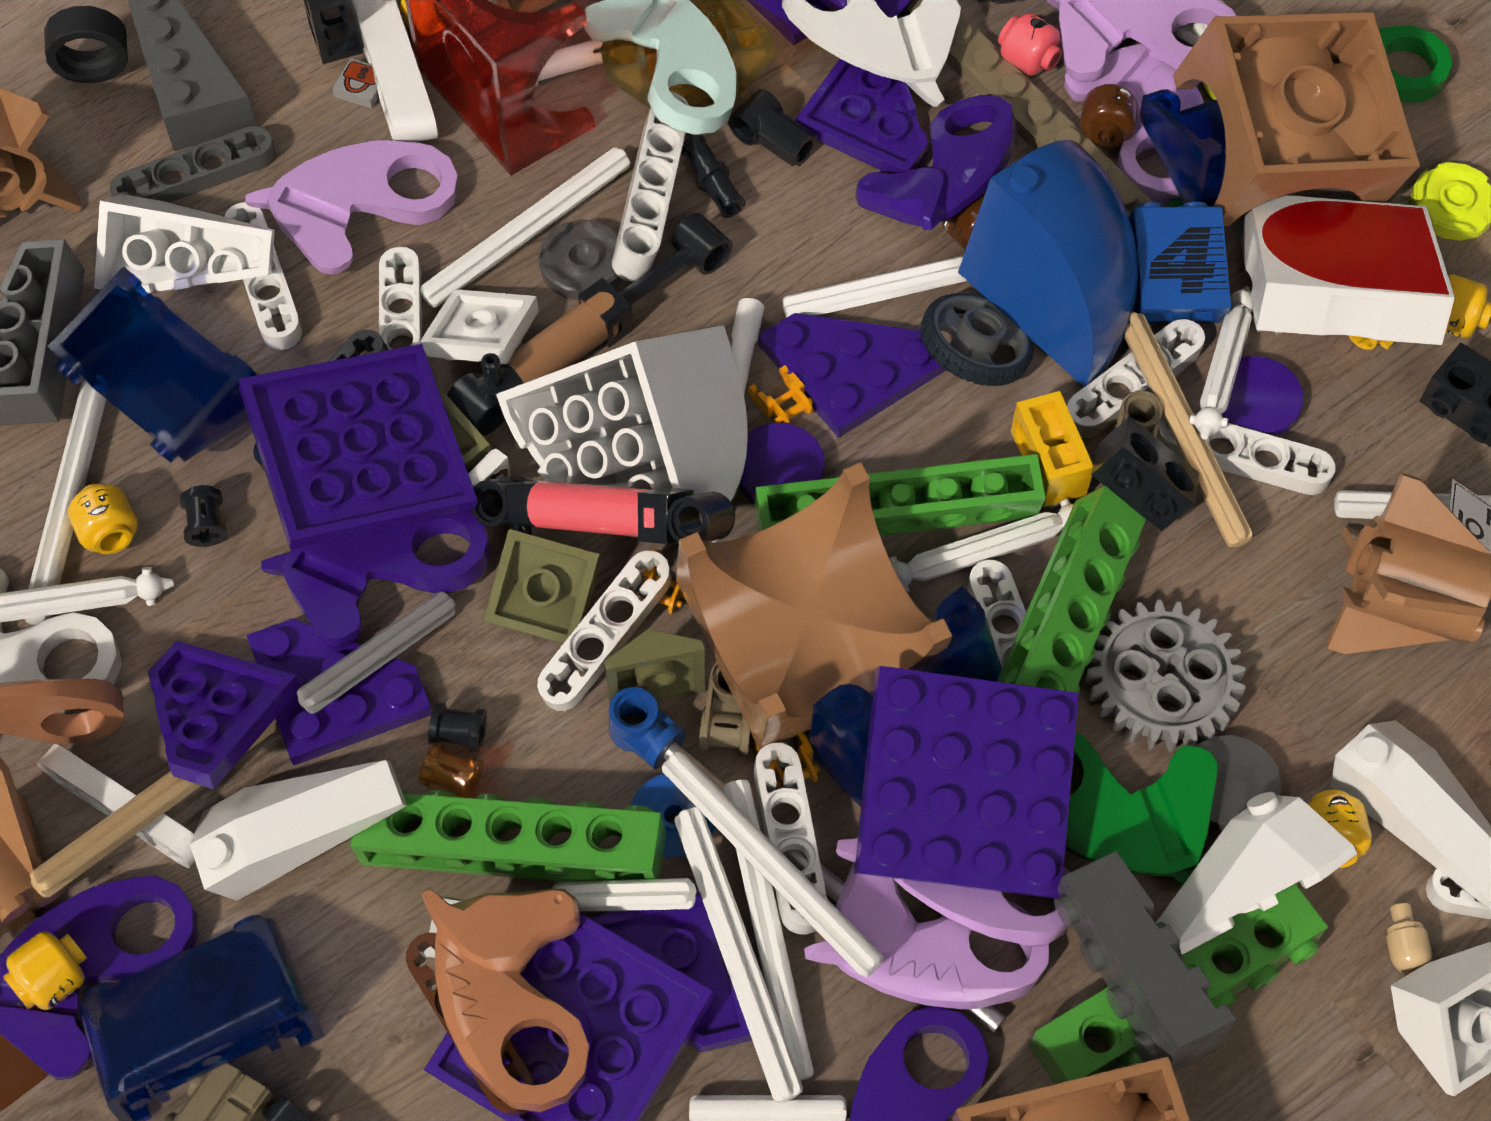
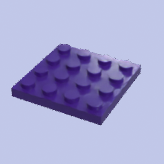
M422 344L240 378L239 390L290 550L476 509L477 497Z
M877 667L875 669L854 874L1054 899L1059 897L1057 888L1064 869L1079 693L894 667Z
M580 913V925L577 931L564 939L549 942L541 949H538L527 963L526 969L520 974L532 987L562 1006L579 1019L589 1044V1057L585 1081L566 1103L543 1112L529 1111L521 1116H508L501 1113L487 1099L472 1072L461 1058L448 1033L442 1039L424 1071L505 1121H641L716 994L706 986ZM540 1026L524 1028L512 1035V1041L535 1076L538 1085L546 1084L560 1075L567 1064L569 1056L568 1047L560 1035L549 1028ZM511 1056L509 1057V1059L507 1060V1062H506L505 1064H509V1063H512V1062H513V1059H512Z

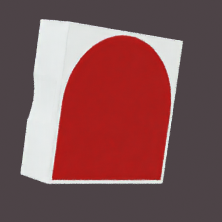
M1284 195L1267 201L1245 213L1240 240L1245 268L1253 283L1250 297L1256 330L1310 335H1351L1384 341L1442 345L1455 296L1427 206Z

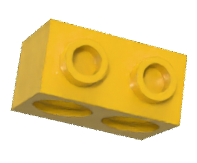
M1057 391L1016 402L1010 432L1021 456L1038 455L1046 497L1042 506L1047 507L1058 504L1065 499L1072 500L1086 496L1092 477L1093 463L1061 392Z

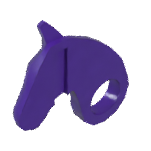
M979 95L959 100L941 110L930 123L933 144L932 167H922L896 174L882 172L866 174L859 180L856 187L858 205L897 221L921 226L923 230H932L939 222L953 217L979 198L987 190L990 178L1004 170L1012 158L1016 146L1017 126L1011 104L999 96ZM978 122L992 123L987 129L968 136L954 135L957 131L970 124Z
M465 511L291 549L289 553L262 560L261 569L268 574L284 576L292 598L305 614L318 637L326 644L342 647L356 641L361 634L362 620L358 606L371 579L389 580L425 592L437 593L443 591L450 593L467 588L484 574L491 551L484 525L471 512ZM450 533L459 535L470 543L466 554L458 561L448 565L433 566L425 564L415 556L422 543L438 534Z
M157 876L134 877L101 884L80 892L36 919L13 939L0 955V1035L56 1080L72 1079L80 1075L91 1062L93 1051L87 1037L79 1029L77 1019L79 988L50 1010H42L36 1005L28 1010L3 978L9 972L6 966L7 957L37 933L49 931L59 940L66 934H69L87 957V959L79 964L85 976L82 985L103 981H139L162 978L185 963L198 939L197 913L179 885ZM157 902L168 906L175 915L173 932L169 940L159 949L148 954L134 955L122 951L117 946L115 940L116 928L121 917L132 907L142 903Z
M931 1006L908 1012L893 1026L870 1055L854 1096L849 1121H949L954 1116L956 1109L965 1107L982 1088L989 1055L981 1031L962 1013ZM926 1033H941L952 1038L962 1048L966 1058V1073L964 1077L954 1086L945 1089H929L917 1083L908 1074L904 1064L905 1048L915 1037Z

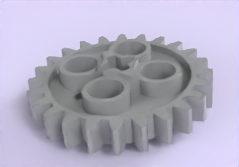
M1157 600L1153 612H1148L1146 607L1141 602H1138L1134 611V617L1124 609H1121L1116 619L1117 624L1109 620L1102 629L1103 635H1098L1094 645L1096 652L1091 662L1087 665L1091 668L1087 670L1085 683L1095 685L1091 689L1089 700L1094 702L1104 701L1098 716L1099 718L1114 715L1116 718L1112 727L1114 733L1120 731L1125 726L1131 729L1129 735L1130 743L1133 744L1140 735L1147 737L1148 750H1153L1158 739L1165 741L1168 751L1173 752L1178 739H1182L1187 746H1195L1197 734L1203 740H1210L1216 732L1215 728L1224 731L1230 721L1229 716H1235L1240 706L1237 700L1241 699L1246 687L1239 682L1242 680L1246 668L1234 665L1237 663L1241 651L1240 649H1226L1232 636L1230 632L1217 636L1213 633L1218 620L1214 618L1205 624L1199 622L1201 609L1196 608L1189 616L1183 615L1181 602L1177 601L1172 612H1166L1162 601ZM1152 640H1163L1171 648H1159ZM1190 670H1200L1209 679H1198L1190 673ZM1121 671H1132L1141 680H1129L1121 674ZM1158 702H1170L1174 704L1179 711H1166L1159 705Z

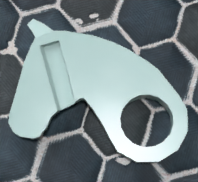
M603 0L586 7L582 21L586 33L592 40L596 42H608L616 39L624 40L657 50L655 72L647 98L656 117L672 129L694 135L713 133L728 122L736 97L735 65L719 32L690 0ZM677 84H690L699 87L709 94L714 104L707 107L686 105L672 95L669 87Z

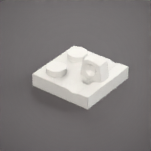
M454 289L420 340V344L423 345L427 357L479 362L485 354L495 353L500 359V364H508L515 350L522 345L524 335L539 312L536 296Z

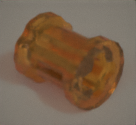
M434 743L428 750L421 765L419 784L427 787L435 784L456 792L457 797L471 798L481 778L483 760L475 757L471 760L464 759L446 752L444 745Z

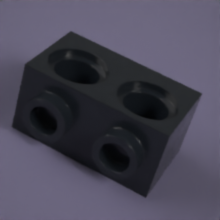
M303 0L309 27L323 64L363 53L352 0Z
M1460 342L1431 377L1419 402L1427 406L1435 415L1446 418L1466 431L1477 442L1491 447V361Z
M1130 416L1098 443L1091 475L1107 486L1160 531H1163L1195 505L1199 472Z

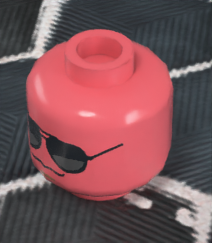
M1030 12L1020 17L1015 15L1009 19L998 38V44L1001 45V56L1029 76H1036L1043 70L1051 71L1057 65L1063 53V50L1059 48L1061 42L1060 31Z

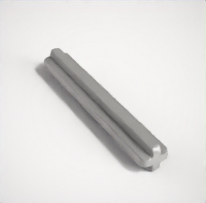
M443 591L437 592L312 679L297 691L298 702L301 707H304L310 714L320 711L454 616L456 613L454 600Z

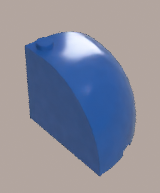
M1060 140L1032 151L990 178L958 273L1027 334L1032 341L1078 383L1085 387L1095 380L1109 365L1124 339V331L1128 325L1130 313L1134 310L1136 300L1138 255L1135 236L1127 210L1106 172L1080 144L1072 140Z

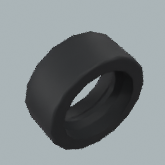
M93 6L69 7L51 16L44 28L46 63L54 73L66 80L79 83L107 81L123 72L128 63L126 27L119 17L105 9ZM76 39H95L106 43L108 46L96 51H79L71 49L64 44Z

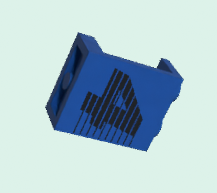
M1150 202L1134 208L1129 215V219L1134 232L1138 255L1139 296L1135 301L1133 312L1142 313L1148 324H1170L1179 319H1187L1195 323H1220L1231 309L1222 207H1207V204L1204 202H1190L1181 207H1164L1161 203Z

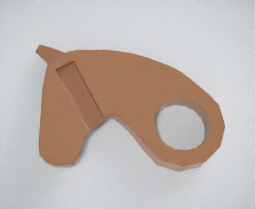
M30 679L0 683V734L53 744H75L106 737L123 725L124 706L122 691L111 682L98 679ZM90 709L89 711L77 714H56V712L62 710Z
M430 887L421 892L426 909L437 928L435 938V979L441 1010L449 1033L466 1066L495 1096L514 1109L543 1112L566 1103L585 1081L589 1057L588 1041L579 1019L532 987L520 974L526 969L527 963L538 949H541L549 942L564 939L577 931L580 925L579 903L575 896L565 889H546L516 893H485L461 902L449 904ZM540 1026L549 1028L561 1036L568 1047L569 1056L567 1064L558 1077L546 1084L535 1086L523 1084L511 1077L503 1066L502 1055L504 1047L512 1035L520 1030Z

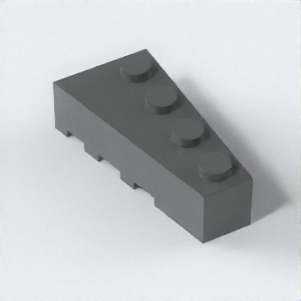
M128 0L161 114L174 151L207 142L245 127L256 126L248 95L180 0Z
M65 239L21 242L1 284L0 425L59 422L85 271Z
M1117 851L1062 876L1057 888L1060 896L1054 899L1057 913L1067 927L1073 925L1082 941L1080 950L1087 966L1094 973L1099 971L1109 988L1107 990V998L1114 1013L1120 1019L1126 1018L1136 1035L1133 1041L1141 1060L1148 1062L1169 1057L1173 1072L1215 1052L1237 1019L1226 1004L1218 1008L1214 1007L1206 991L1210 988L1209 980L1199 966L1192 969L1185 966L1181 960L1180 939L1169 924L1166 925L1163 922L1156 924L1151 918L1154 914L1152 900Z

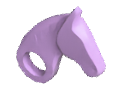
M1046 0L1049 4L1059 9V31L1061 34L1064 65L1067 73L1078 82H1093L1098 79L1105 67L1108 53L1129 37L1142 43L1163 62L1177 70L1192 47L1176 40L1173 35L1174 31L1189 23L1209 25L1215 16H1236L1232 8L1218 0Z
M1142 43L1108 53L1101 76L1093 82H1078L1066 72L1064 87L1070 98L1075 102H1083L1088 92L1104 84H1116L1127 88L1134 94L1138 103L1136 130L1132 138L1123 142L1116 166L1153 202L1162 204L1167 203L1170 199L1181 198L1196 189L1204 169L1211 139L1206 108L1197 86L1193 89L1177 90L1173 78L1176 69L1163 62ZM1164 148L1174 152L1181 158L1185 165V170L1178 176L1157 178L1140 168L1136 156L1147 149Z
M377 140L344 146L307 160L276 181L274 187L245 195L246 204L250 207L270 209L281 231L302 251L317 270L327 275H338L348 269L353 261L351 244L346 237L350 215L353 211L367 212L383 216L392 221L412 225H422L440 220L454 206L458 174L451 159L431 145L416 142ZM417 168L426 170L434 175L439 181L440 187L434 194L426 198L413 200L401 197L395 193L388 183L395 173L404 169Z
M855 862L851 866L835 907L883 955L882 964L873 974L865 977L859 975L826 940L804 949L805 959L837 965L847 975L882 993L923 1005L955 1009H978L1029 994L1049 964V944L1040 946L1019 944L1023 949L1025 964L1022 968L1013 972H998L987 968L976 959L971 951L969 935L974 930L946 916L933 921L916 922L908 906L900 896L898 883L893 878L854 874ZM1007 901L1019 912L1033 916L1016 903Z

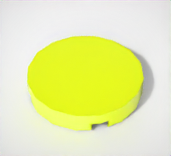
M1446 162L1438 164L1436 168L1428 172V169H1426L1419 175L1410 194V205L1427 206L1435 235L1444 239L1463 241L1477 238L1489 230L1491 226V185L1487 182L1488 177L1482 171L1466 164Z

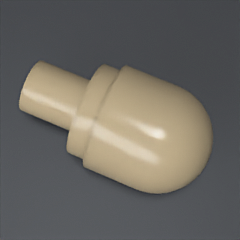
M1399 903L1390 907L1394 925L1387 929L1386 941L1393 966L1401 973L1408 975L1426 963L1432 962L1433 954L1428 932L1424 929L1421 922L1414 921L1411 905Z

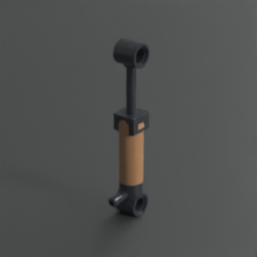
M694 213L680 223L672 236L671 244L677 251L619 293L602 277L578 294L579 305L518 347L508 364H500V359L495 353L485 354L481 359L483 373L473 372L461 377L450 388L447 396L482 436L492 433L505 420L496 394L569 367L603 342L610 348L633 331L631 305L687 265L690 267L694 266L704 275L713 273L729 258L733 248L732 241L703 214Z

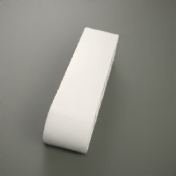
M352 0L361 44L367 63L373 67L378 97L392 140L418 143L438 138L434 113L396 0Z
M671 92L676 99L689 105L681 95ZM652 108L649 110L643 128L612 258L614 272L620 278L629 282L636 281L650 271L662 239L685 132L672 129L656 117Z

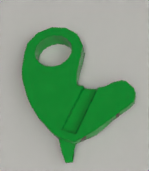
M1075 732L1073 759L1081 769L1082 783L1076 792L1070 795L1065 850L1090 862H1094L1117 851L1132 873L1172 876L1180 884L1184 885L1199 863L1208 834L1217 778V761L1211 752L1202 747L1187 745L1180 747L1170 759L1167 771L1157 782L1141 791L1139 789L1135 793H1129L1107 769L1086 737Z

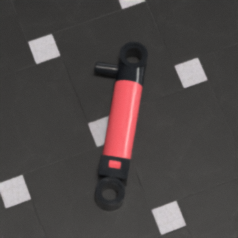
M519 475L481 481L474 487L477 504L476 509L472 510V513L482 525L488 527L503 524L513 525V530L532 535V527L632 536L638 537V542L670 544L674 542L679 543L680 539L698 532L702 541L712 542L729 535L735 522L734 508L730 500L723 494L715 491L694 495L693 489L664 487L648 490L528 480ZM699 514L702 516L703 524L700 521Z

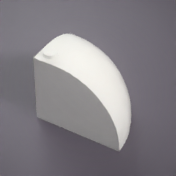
M724 325L635 341L496 394L504 418L521 449L528 448L540 466L537 472L545 481L648 490L664 487L693 489L694 495L715 491L723 494L730 501L740 484L747 453V414L741 380ZM699 514L700 521L703 524L702 516Z

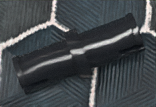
M694 135L685 140V146H682L681 153L696 173V183L700 189L709 193L723 218H729L738 214L742 210L741 207H745L746 201L730 180V170L726 164L717 160L703 135Z

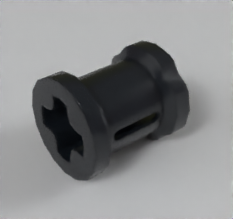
M199 485L182 492L179 500L181 508L186 510L187 526L183 531L185 542L191 546L209 547L224 541L227 537V528L220 519L219 506L223 502L221 490L209 485ZM204 499L205 503H200V500Z
M437 701L432 710L429 723V744L438 746L442 741L469 746L470 751L480 752L486 733L487 710L477 708L475 712L450 709L447 708L446 703Z

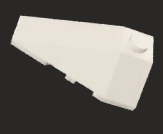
M119 194L100 201L94 288L139 296L209 283H222L267 276L271 274L275 230L164 201Z
M1396 720L1367 725L1336 754L1330 786L1358 798L1364 804L1366 812L1370 817L1491 910V825L1434 748Z
M382 760L243 788L203 811L190 846L204 890L238 901L403 809L407 804L390 761Z
M1274 792L1259 794L1247 802L1248 808L1230 820L1156 924L1163 922L1166 925H1170L1180 939L1179 947L1181 954H1184L1233 928L1235 923L1232 917L1236 914L1251 912L1258 908L1265 911L1277 905L1278 900L1275 894L1299 881L1305 889L1322 881L1357 855L1354 845L1300 797L1279 796Z
M1491 942L1426 963L1391 984L1398 1031L1446 1094L1454 1097L1491 1073Z

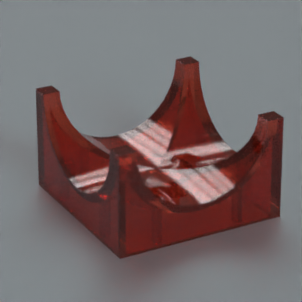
M405 0L415 59L419 71L510 176L595 128L594 116L585 106L572 111H552L533 104V92L537 79L549 58L570 36L587 25L586 12L576 2L552 11L530 13L509 10L495 5L488 0Z

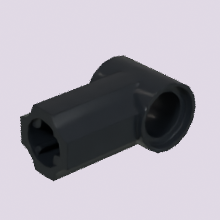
M765 89L756 90L730 114L728 120L730 130L742 143L752 146L758 142L791 166L798 165L800 167L809 158L811 151L816 145L817 135L786 115L777 98Z

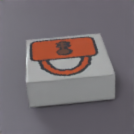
M350 58L332 88L333 95L336 98L372 109L379 98L373 67L371 64Z

